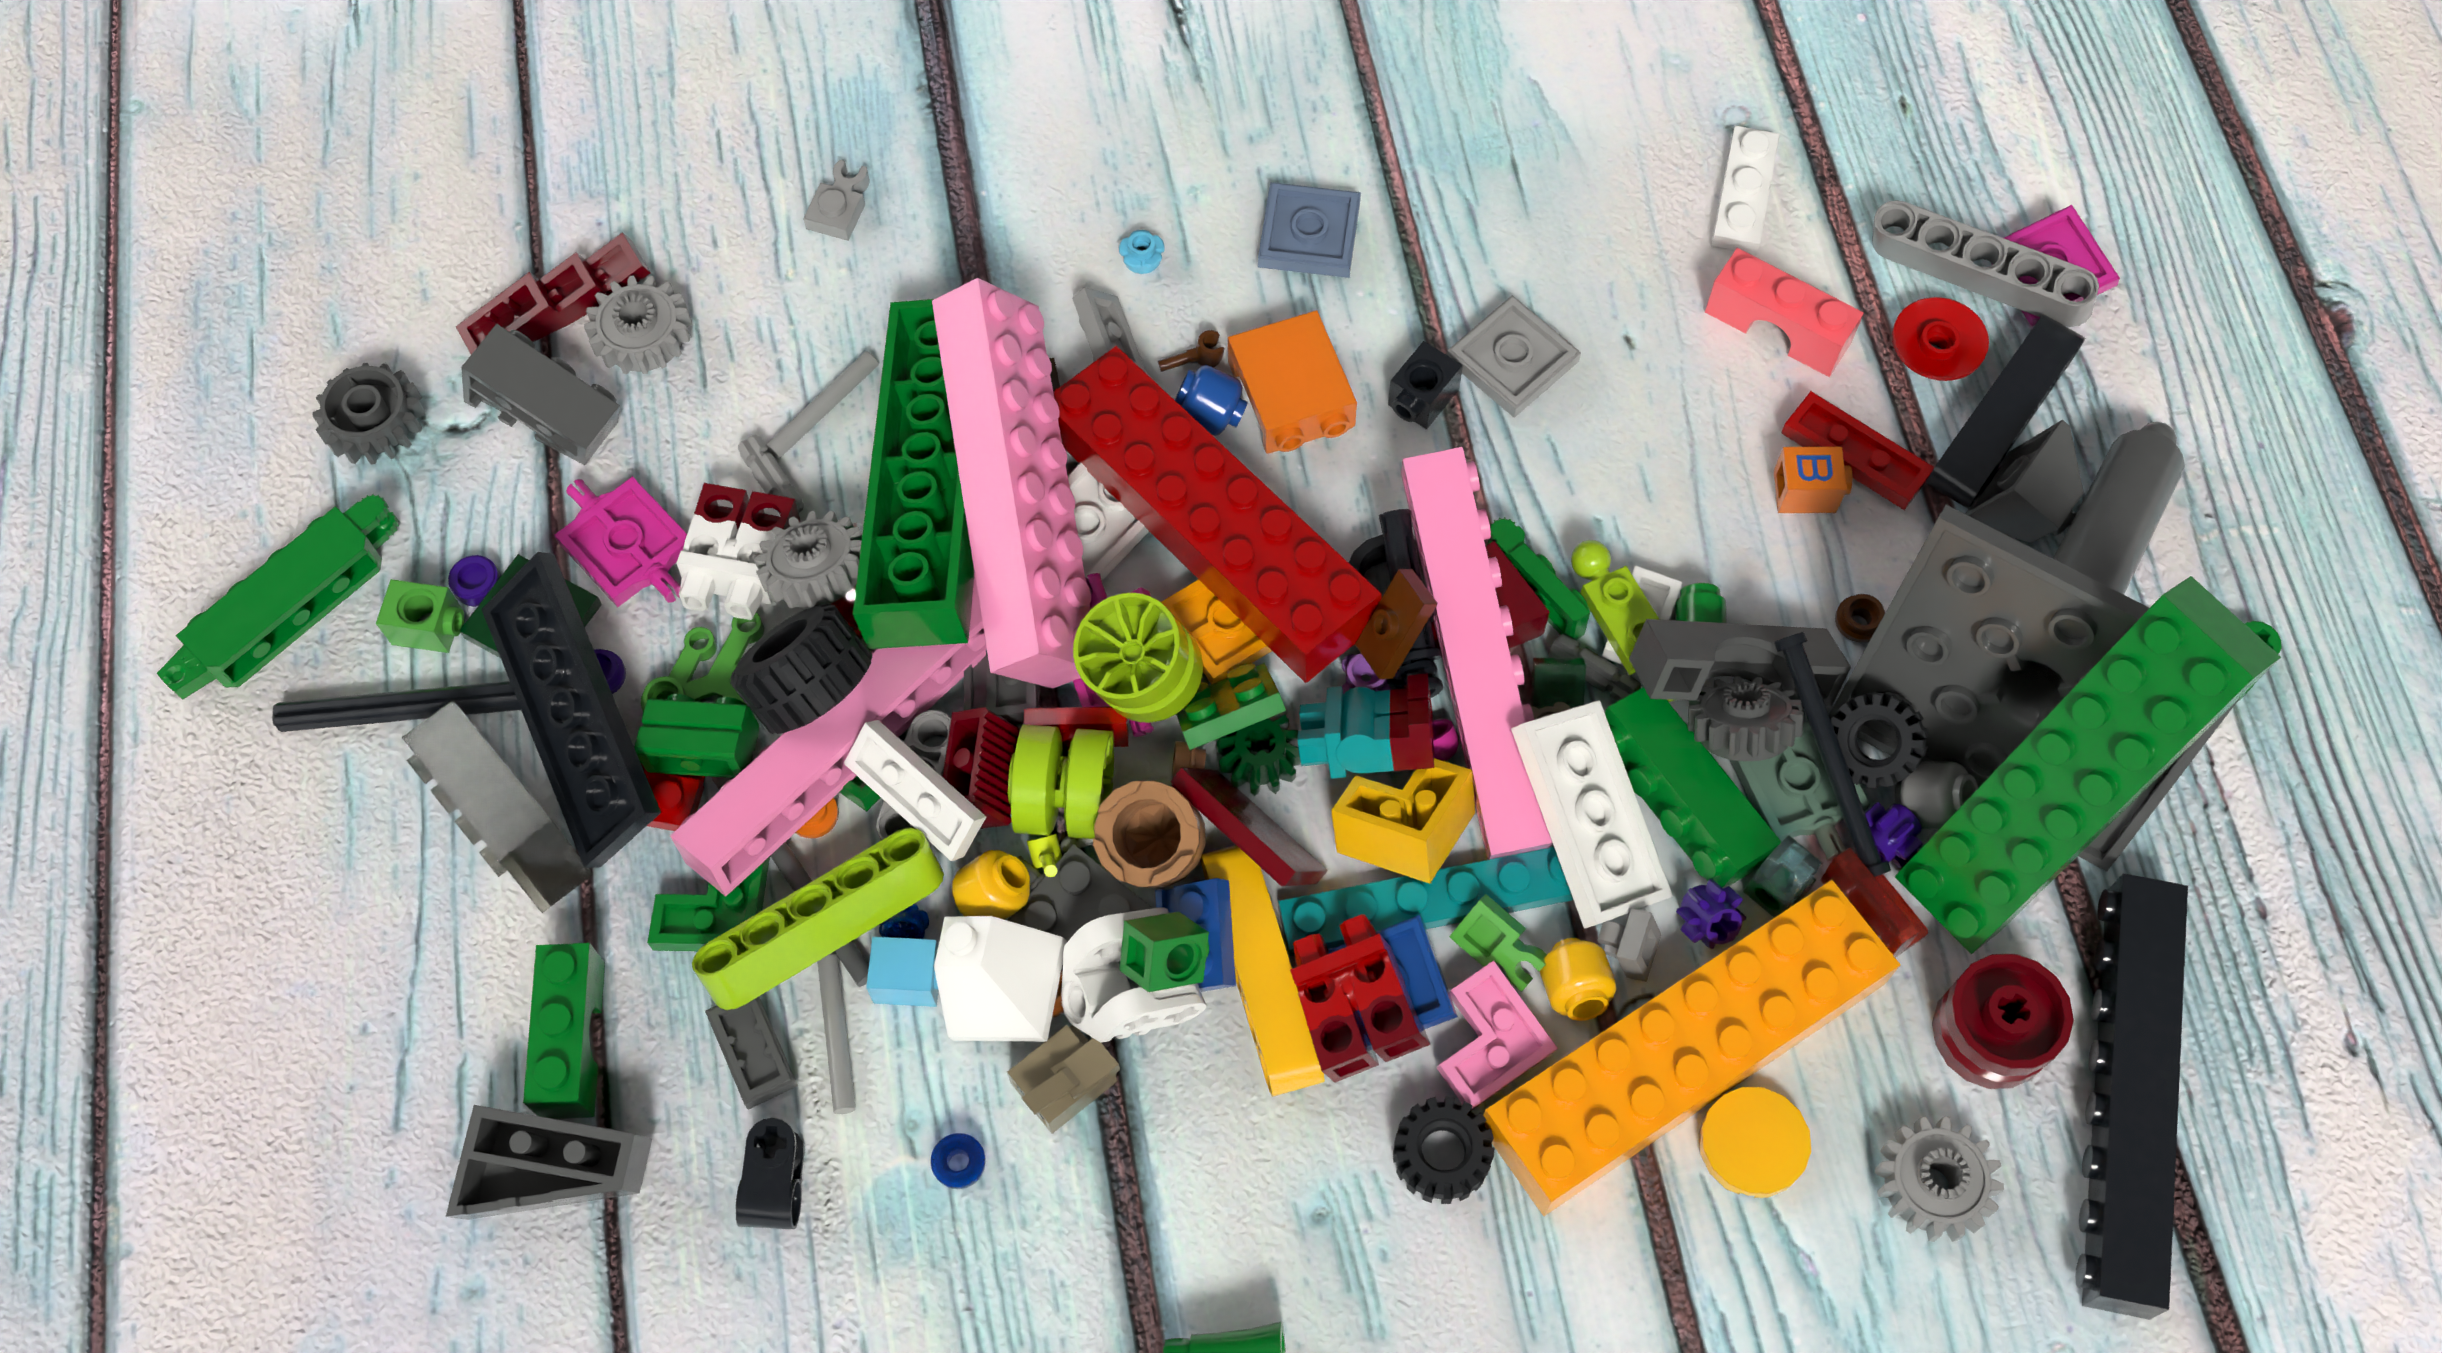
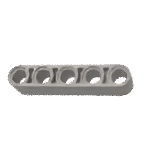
M1889 201L1881 205L1876 211L1872 236L1873 248L1877 254L1888 260L2035 316L2041 317L2044 314L2067 327L2080 326L2087 322L2092 315L2099 284L2095 275L2085 268L1904 201ZM1895 226L1905 231L1892 234L1885 231V229ZM1932 243H1943L1949 248L1938 251L1933 250L1929 245ZM1984 259L1990 261L1993 265L1990 267H1979L1973 262ZM2030 276L2038 282L2029 285L2020 282L2018 278ZM2075 293L2082 296L2084 300L2073 302L2066 299L2063 295Z

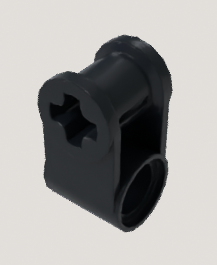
M763 1119L754 1124L748 1132L742 1178L736 1196L735 1209L738 1227L796 1229L801 1210V1179L805 1148L800 1136L792 1130L790 1125L781 1119ZM777 1137H780L786 1143L785 1149H777L774 1153V1158H771L765 1152L766 1147L775 1146Z

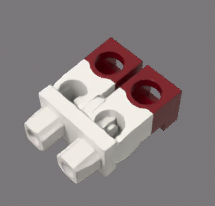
M704 483L685 539L683 551L680 552L677 560V566L682 577L679 596L683 606L686 609L703 612L708 610L713 594L727 596L724 603L726 612L736 618L751 620L761 603L771 604V595L769 591H764L756 573L758 568L754 557L763 554L759 545L761 541H773L775 539L772 532L774 527L782 528L783 530L789 528V518L793 516L801 522L795 498L752 491L749 499L746 490ZM717 500L729 501L733 504V508L718 506ZM773 508L780 513V516L765 514L764 509Z

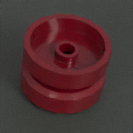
M1991 954L1971 963L1937 1002L1932 1026L1935 1045L1947 1066L1968 1082L1988 1089L2014 1088L2031 1080L2043 1067L2056 1058L2069 1042L2074 1018L2070 997L2057 976L2038 961L2017 954Z

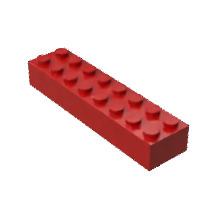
M1117 346L1113 347L1053 392L1054 399L1059 407L1058 422L1065 450L1079 464L1082 463L1087 468V471L1099 483L1101 482L1104 488L1118 502H1121L1154 537L1305 683L1309 682L1356 643L1379 604L1382 593Z

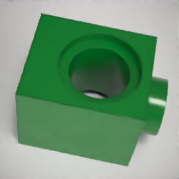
M1179 911L1124 920L1119 971L1147 992L1201 983L1204 980L1205 962L1209 954V932Z

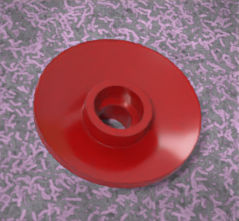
M1931 297L1911 303L1898 315L1892 330L1893 346L1901 361L1915 373L1933 380L1951 381L1972 374L1984 361L1989 348L1988 332L1980 317L1966 305L1947 298ZM1932 345H1937L1941 349L1935 348Z

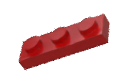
M1812 391L1809 392L1786 421L1781 434L1802 447H1842L1844 465L1851 467L1852 478L1904 511L1924 486L1934 469V466Z

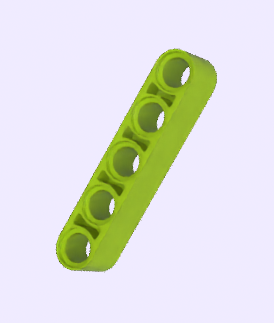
M914 828L897 831L705 944L694 955L692 961L693 971L719 1008L725 1010L739 1008L930 895L943 882V869L923 832Z

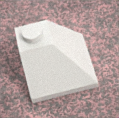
M993 916L945 917L934 970L948 1037L953 1041L1047 1042L1063 964L1064 945L1067 941L1061 936Z

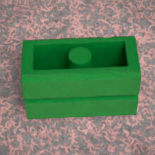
M671 694L667 697V700L647 699L642 717L643 725L639 728L634 748L645 770L650 773L735 778L752 762V752L755 751L759 735V724L748 705L736 698L720 697L716 700V703L697 702L683 694Z

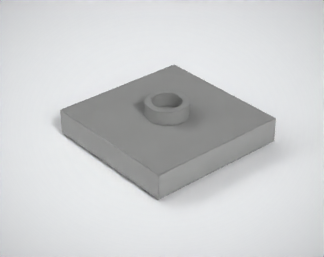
M1512 295L1449 348L1446 355L1463 365L1462 374L1515 418L1576 365L1580 360L1581 352Z

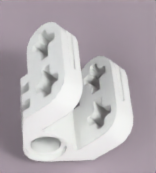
M1152 908L1099 917L1083 925L1064 945L1061 998L1064 1014L1073 1026L1102 1043L1110 1041L1113 1037L1118 1039L1128 1038L1132 1033L1136 1036L1145 1035L1151 1029L1180 1024L1198 1016L1206 1009V1003L1197 983L1147 992L1142 987L1132 989L1127 976L1119 971L1120 966L1118 962L1121 959L1124 920L1169 913L1168 909Z

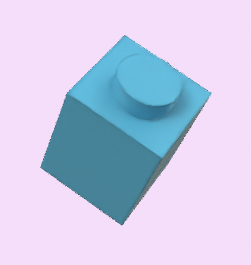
M872 937L866 989L873 1003L937 1007L939 990L934 970L938 950L937 941L929 939Z

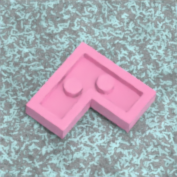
M1494 961L1450 990L1449 993L1452 1001L1478 1035V1038L1439 1064L1437 1070L1460 1102L1463 1104L1466 1101L1473 1106L1472 1110L1558 1049Z

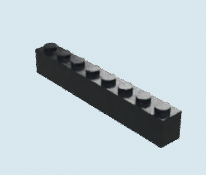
M2123 873L2108 890L2104 889L2102 891L2097 910L2098 919L2104 921V936L2098 942L2094 959L2096 970L2101 971V987L2095 992L2091 1009L2092 1019L2098 1021V1037L2091 1045L2088 1059L2089 1070L2095 1073L2094 1092H2091L2088 1097L2085 1109L2086 1123L2092 1125L2091 1145H2088L2085 1149L2082 1161L2083 1177L2089 1178L2088 1199H2084L2079 1213V1229L2081 1232L2086 1233L2085 1254H2081L2077 1262L2075 1280L2077 1287L2083 1288L2082 1306L2150 1320L2168 1311L2170 1304L2188 885Z

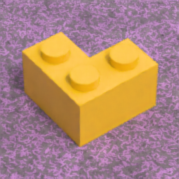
M1434 758V768L1416 769L1402 790L1355 775L1331 810L1337 853L1430 884L1475 814L1472 770Z

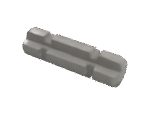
M752 435L747 440L741 441L738 445L740 456L746 465L751 468L752 474L766 494L795 498L798 512L800 513L804 508L801 496L791 486L790 480L772 453L768 452V447L762 438Z

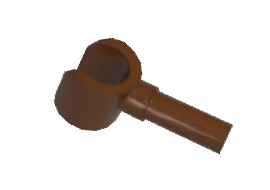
M1214 330L1203 332L1198 338L1196 348L1159 360L1160 371L1163 372L1195 362L1201 366L1209 365L1213 368L1216 367L1222 360L1225 348H1211L1218 344L1220 334Z

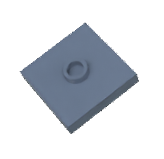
M1270 182L1258 255V268L1350 278L1361 192Z

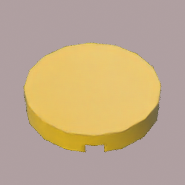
M1741 1087L1723 1094L1705 1114L1700 1130V1155L1709 1174L1725 1189L1737 1194L1742 1193L1747 1196H1754L1753 1198H1769L1786 1191L1805 1171L1811 1154L1810 1130L1800 1110L1785 1096L1764 1087Z

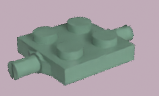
M1808 721L1803 723L1802 737H1795L1794 746H1788L1783 753L1761 761L1730 760L1752 806L1781 842L1799 835H1815L1827 861H1833L1835 857L1838 859L1848 853L1835 828V825L1844 820ZM1854 784L1863 810L1866 812L1870 803L1860 784Z

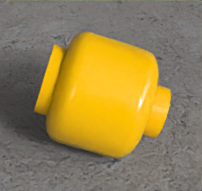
M988 850L956 872L952 881V895L958 910L963 916H993L1005 920L1027 904L1030 896V876L1023 862L1017 857L1001 850Z
M1567 938L1557 942L1544 957L1546 964L1539 971L1552 1009L1576 1021L1589 1020L1601 1015L1607 1010L1609 1002L1612 1001L1617 990L1605 951L1594 942L1581 941L1577 938Z

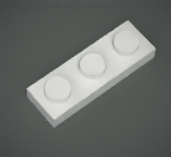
M1735 125L1731 137L1711 246L1730 250L1739 248L1747 253L1757 255L1762 237L1780 134Z
M879 720L864 724L844 764L915 829L923 832L926 839L950 861L963 858L986 816Z

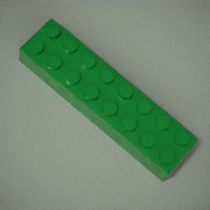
M934 299L890 302L853 616L868 649L963 644L969 641L975 572L932 300Z
M2192 576L2188 577L2162 594L1895 875V878L1970 954H1973L2008 925L2256 683L2281 656Z

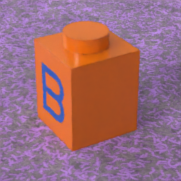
M1783 447L1774 469L1778 513L1837 512L1844 495L1851 493L1853 480L1851 467L1844 465L1842 447Z

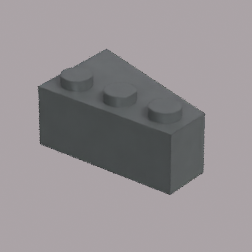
M496 324L461 367L465 403L476 408L482 401L501 411V414L498 416L501 422L512 427L518 420L536 432L534 437L537 441L583 465H586L618 423L620 405L616 403V398L607 389L598 384L588 385L576 377L574 369L569 364L557 357L549 359L535 349L534 343L527 336L517 330L512 329L509 332Z
M474 1105L446 1217L470 1220L640 1194L652 1138L629 1132Z

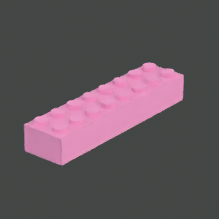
M976 278L932 300L990 673L1049 688H1056L1081 678L1074 663L1073 644L1081 621L1091 610V592L1084 574L1082 562L1083 545L1077 533L1074 515L1075 499L1068 481L1066 469L1067 453L1062 444L1058 422L1060 412L1058 404L1054 399L1050 376L1052 365L1046 353L1043 335L1044 319L1039 311V306Z

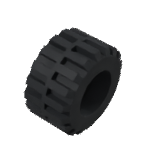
M823 604L805 609L791 616L760 638L737 664L731 675L730 684L769 733L781 734L813 722L839 704L862 680L872 663L873 657L834 605Z

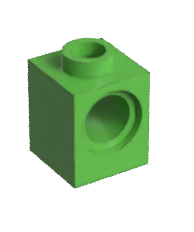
M390 579L376 625L391 645L449 653L454 636H459V630L464 625V611L448 587ZM431 613L427 619L417 622L423 615Z

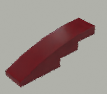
M622 232L586 260L575 252L540 279L528 272L458 324L456 329L470 354L475 351L496 324L509 332L512 329L517 330L527 336L532 342H535L587 315L586 310L588 307H599L595 295L598 292L607 296L613 293L610 286L611 282L615 281L622 288L628 286L629 276L634 275L638 283L651 274L632 240Z

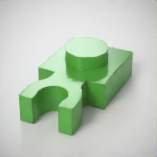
M1487 894L1477 902L1449 936L1483 967L1492 961L1496 964L1499 963L1504 968L1511 984L1521 992L1533 979L1522 969L1521 961L1531 963L1538 971L1546 964L1544 957L1547 954L1542 949L1524 944L1518 939L1526 928Z

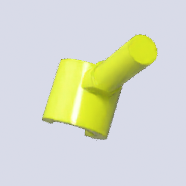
M1057 833L1039 839L1027 840L1033 867L1035 869L1043 867L1046 876L1054 877L1057 874L1056 864L1062 858Z

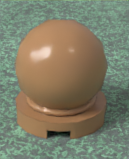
M1132 781L1115 789L1100 804L1099 814L1094 825L1095 838H1093V847L1101 865L1117 880L1137 887H1168L1185 879L1199 864L1206 845L1205 823L1200 811L1176 788L1157 781Z

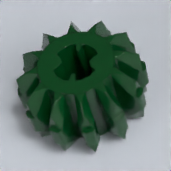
M1286 714L1274 721L1267 718L1226 735L1227 737L1220 738L1217 741V752L1223 756L1219 760V769L1222 773H1232V786L1238 788L1249 782L1250 793L1255 797L1260 791V785L1267 784L1269 790L1276 794L1280 790L1279 779L1291 783L1296 778L1294 766L1301 764L1299 748L1297 747L1299 730H1288L1289 718H1287ZM1251 750H1253L1254 752H1257V754H1256V755L1252 754V753H1251Z

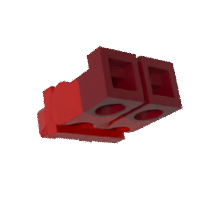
M1365 914L1348 919L1339 925L1347 946L1329 954L1325 939L1320 934H1311L1293 943L1297 967L1290 969V972L1298 989V995L1321 1071L1335 1083L1378 1066L1379 1062L1376 1053L1385 1062L1431 1045L1424 1026L1419 1021L1391 946L1380 933H1377Z

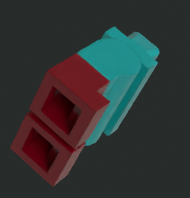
M1428 673L1408 675V688L1375 692L1366 687H1355L1343 694L1342 686L1327 687L1326 702L1300 705L1301 730L1298 731L1297 740L1301 766L1329 764L1331 779L1346 777L1347 770L1352 773H1375L1434 768L1433 711Z

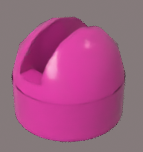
M1437 719L1433 721L1434 758L1446 762L1457 752L1459 746L1458 735L1452 721L1449 719Z

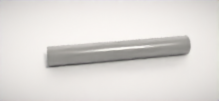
M865 351L766 444L768 452L772 453L776 459H780L879 365L876 358Z
M829 954L817 961L833 1112L835 1114H847L855 1111L839 959L837 955Z

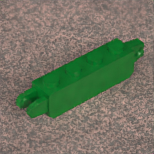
M374 494L371 496L367 495L366 498H362L361 502H356L344 513L336 506L333 507L324 516L313 520L307 529L288 545L272 553L267 562L246 579L235 583L225 596L205 612L194 616L187 626L175 635L183 643V646L157 672L161 680L182 700L215 679L225 688L240 687L381 570L382 558L376 549L389 540V536L394 535V532L398 531L397 527H399L398 519L393 512L389 511V506L384 498H380L379 495L374 496Z

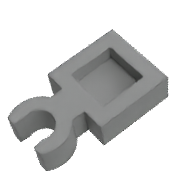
M839 160L834 165L833 177L835 182L833 186L820 183L803 218L807 230L849 241L865 207L864 197L861 193L868 188L870 182L867 167L861 166L859 173L855 177L846 178L848 171L845 161Z

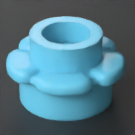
M1147 230L1133 231L1130 237L1124 238L1119 245V253L1124 257L1125 265L1129 270L1138 274H1147L1154 271L1162 260L1161 253L1165 250L1163 240L1158 235L1152 236ZM1145 247L1146 250H1138V248Z

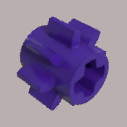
M1876 802L1865 812L1882 861L1888 860L1890 862L1892 860L1896 866L1901 868L1923 845V842L1916 837L1922 831L1921 824L1917 817L1903 805L1894 803L1885 810L1879 802Z
M1709 879L1707 885H1698L1690 888L1682 899L1681 907L1676 910V913L1686 921L1680 930L1693 943L1701 940L1710 950L1714 949L1716 944L1721 945L1733 941L1741 930L1742 922L1747 918L1737 908L1743 900L1742 897L1730 886L1722 888L1713 879Z

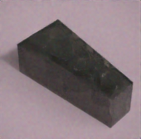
M453 700L402 736V739L414 752V755L406 761L425 784L432 779L437 781L438 784L430 791L449 815L456 809L460 810L463 815L457 818L455 823L471 843L475 845L483 839L487 844V847L479 852L498 877L508 871L542 913L593 875L589 868H584L580 856L553 820Z

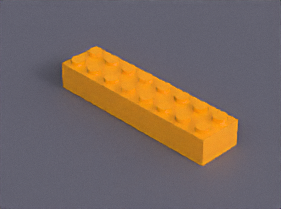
M1831 880L1487 1108L1483 1116L1486 1119V1129H1491L1494 1139L1492 1144L1541 1214L1546 1216L1884 986L1901 964L1835 882Z

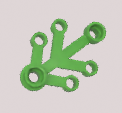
M755 613L751 620L733 617L731 623L732 631L709 673L693 681L690 680L699 662L709 660L715 655L717 642L709 629L704 627L691 629L684 638L685 647L669 676L658 677L649 682L641 696L643 713L647 699L665 700L671 694L687 695L696 701L716 695L718 697H732L744 702L730 684V678L748 644L757 642L764 634V625L759 614ZM744 623H756L755 627L751 631H740V628ZM700 639L709 640L706 647L702 649L693 648L696 641Z

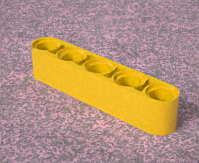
M1237 845L1202 854L1200 860L1205 880L1214 878L1229 880L1236 984L1271 1096H1278L1325 1082L1324 1073L1321 1071L1302 1009L1298 989L1290 972L1292 967L1260 866Z

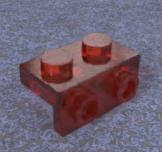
M1851 848L1833 858L1820 881L1823 885L1831 880L1835 882L1895 958L1926 937L1928 934L1927 927L1883 874L1874 877Z

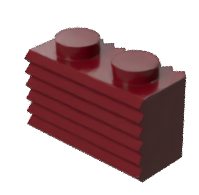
M986 707L952 712L942 775L950 785L986 816L980 829L1007 826L1012 822L1010 816L1011 804L1008 800V778L1013 753H1015L1020 728Z

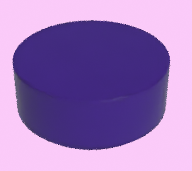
M472 555L459 560L452 567L448 576V584L455 597L461 603L477 607L499 580L501 574L495 564L487 557Z

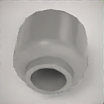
M1921 762L1913 773L1897 783L1895 787V802L1909 809L1919 820L1922 829H1940L1978 789L1975 778L1968 774L1962 765L1956 762Z

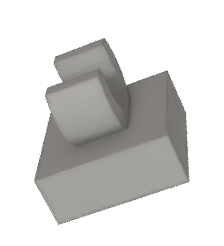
M1631 908L1626 926L1610 921L1603 922L1597 941L1598 943L1605 944L1603 950L1606 955L1618 959L1626 978L1647 982L1661 933L1651 912Z

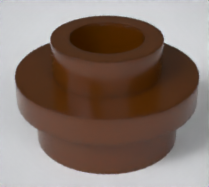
M1857 594L1844 599L1840 603L1835 614V623L1840 633L1847 639L1858 643H1867L1882 620L1885 610L1877 598L1868 594ZM1860 616L1864 618L1867 625L1855 622L1852 617Z

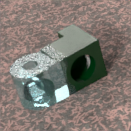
M1788 835L1760 866L1743 892L1775 918L1799 902L1816 882L1814 876L1823 865V862ZM1764 890L1769 892L1776 900L1771 898Z

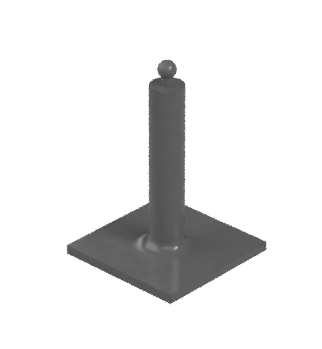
M2152 422L2145 425L2141 430H2133L2122 434L2113 442L2053 558L1945 505L1830 711V720L1839 712V708L1855 697L1877 691L1878 693L1890 692L1897 694L1896 697L1902 700L1907 699L1911 702V707L1916 712L1920 711L1924 718L1921 721L1924 728L1928 730L1925 745L1928 748L1926 755L1922 757L1920 762H1956L1962 765L1968 774L1975 778L1979 788L2149 609V607L2124 594L2185 467L2183 454L2176 445L2177 437L2174 430L2166 423ZM2238 700L2078 856L2108 871ZM1873 719L1865 722L1860 727L1857 738L1890 756L1896 750L1898 743L1896 731L1889 723L1883 720Z

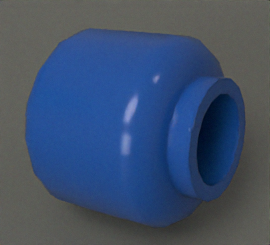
M1209 365L1199 367L1196 372L1188 370L1175 398V401L1214 436L1220 435L1228 424L1236 428L1248 404V401L1240 398L1242 393L1240 380Z

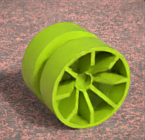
M1122 593L1101 601L1086 614L1075 635L1073 657L1081 679L1117 713L1127 719L1150 723L1170 718L1188 705L1199 688L1203 673V660L1197 642L1161 602L1148 595Z
M1022 725L1016 750L1011 758L1008 778V800L1011 804V820L1014 833L1050 836L1057 821L1059 808H1064V821L1068 837L1095 838L1094 825L1099 814V806L1113 792L1114 736L1112 731L1077 729L1070 744L1068 757H1063V741L1058 727Z

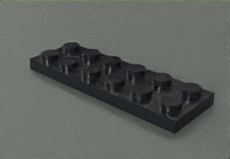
M537 552L481 610L584 868H599L661 814V811L554 553Z

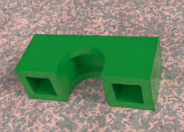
M590 943L536 945L523 1103L536 1116L551 1119L595 1117L598 1064L594 1061L590 1050L589 1027L591 1014L602 1013L605 962Z

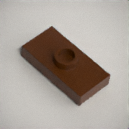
M1398 569L1355 643L1379 679H1393L1438 604L1413 569Z

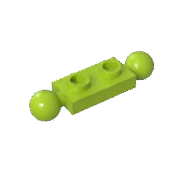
M1596 540L1583 541L1573 550L1571 565L1578 576L1592 581L1582 585L1580 594L1586 600L1589 610L1628 674L1632 675L1636 671L1629 658L1646 619H1660L1628 567L1624 566L1610 573L1611 555L1607 547Z

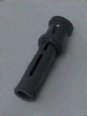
M1398 509L1380 514L1379 521L1384 538L1390 582L1393 580L1398 569H1413L1421 580L1417 548L1412 529L1411 510ZM1434 613L1431 614L1401 665L1422 660L1434 661L1442 658L1441 649L1435 647L1431 618L1434 616Z

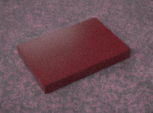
M1181 767L1170 781L1173 788H1176L1197 810L1281 887L1317 884L1327 873L1328 870L1245 794L1232 786L1231 782L1218 770Z

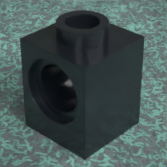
M1423 341L1391 379L1388 406L1392 407L1394 412L1403 420L1415 422L1428 429L1459 391L1463 365ZM1423 386L1429 388L1430 390L1421 391L1416 389L1415 387Z

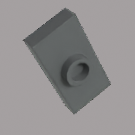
M760 997L736 1009L725 1010L716 1005L705 1011L744 1105L748 1110L798 1086Z

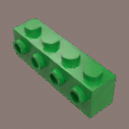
M1643 687L1607 707L1604 713L1633 791L1645 801L1660 820L1665 832L1673 837L1693 862L1700 876L1707 881L1713 879L1719 886L1725 888L1760 868L1782 844L1781 840L1701 742L1694 740V733L1688 731V725L1667 699H1650Z

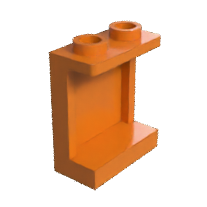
M1317 310L1228 337V364L1233 376H1240L1261 427L1263 447L1267 454L1276 451H1293L1305 442L1322 437L1335 438L1355 426L1357 401Z

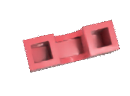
M1736 248L1715 279L1705 313L1745 334L1756 320H1764L1777 325L1790 339L1791 347L1788 356L1828 377L1831 376L1851 345L1864 312L1739 248Z

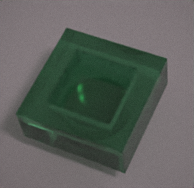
M1533 658L1531 706L1540 709L1547 706L1553 707L1557 702H1564L1572 709L1584 705L1586 678L1584 658Z

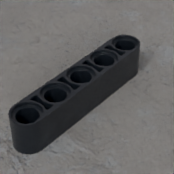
M2043 314L1942 455L1925 484L1969 509L2065 372L2086 338Z

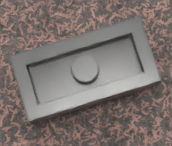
M1083 287L1072 299L1079 316L1080 326L1085 332L1092 351L1093 361H1096L1113 347L1117 346L1146 372L1118 296Z

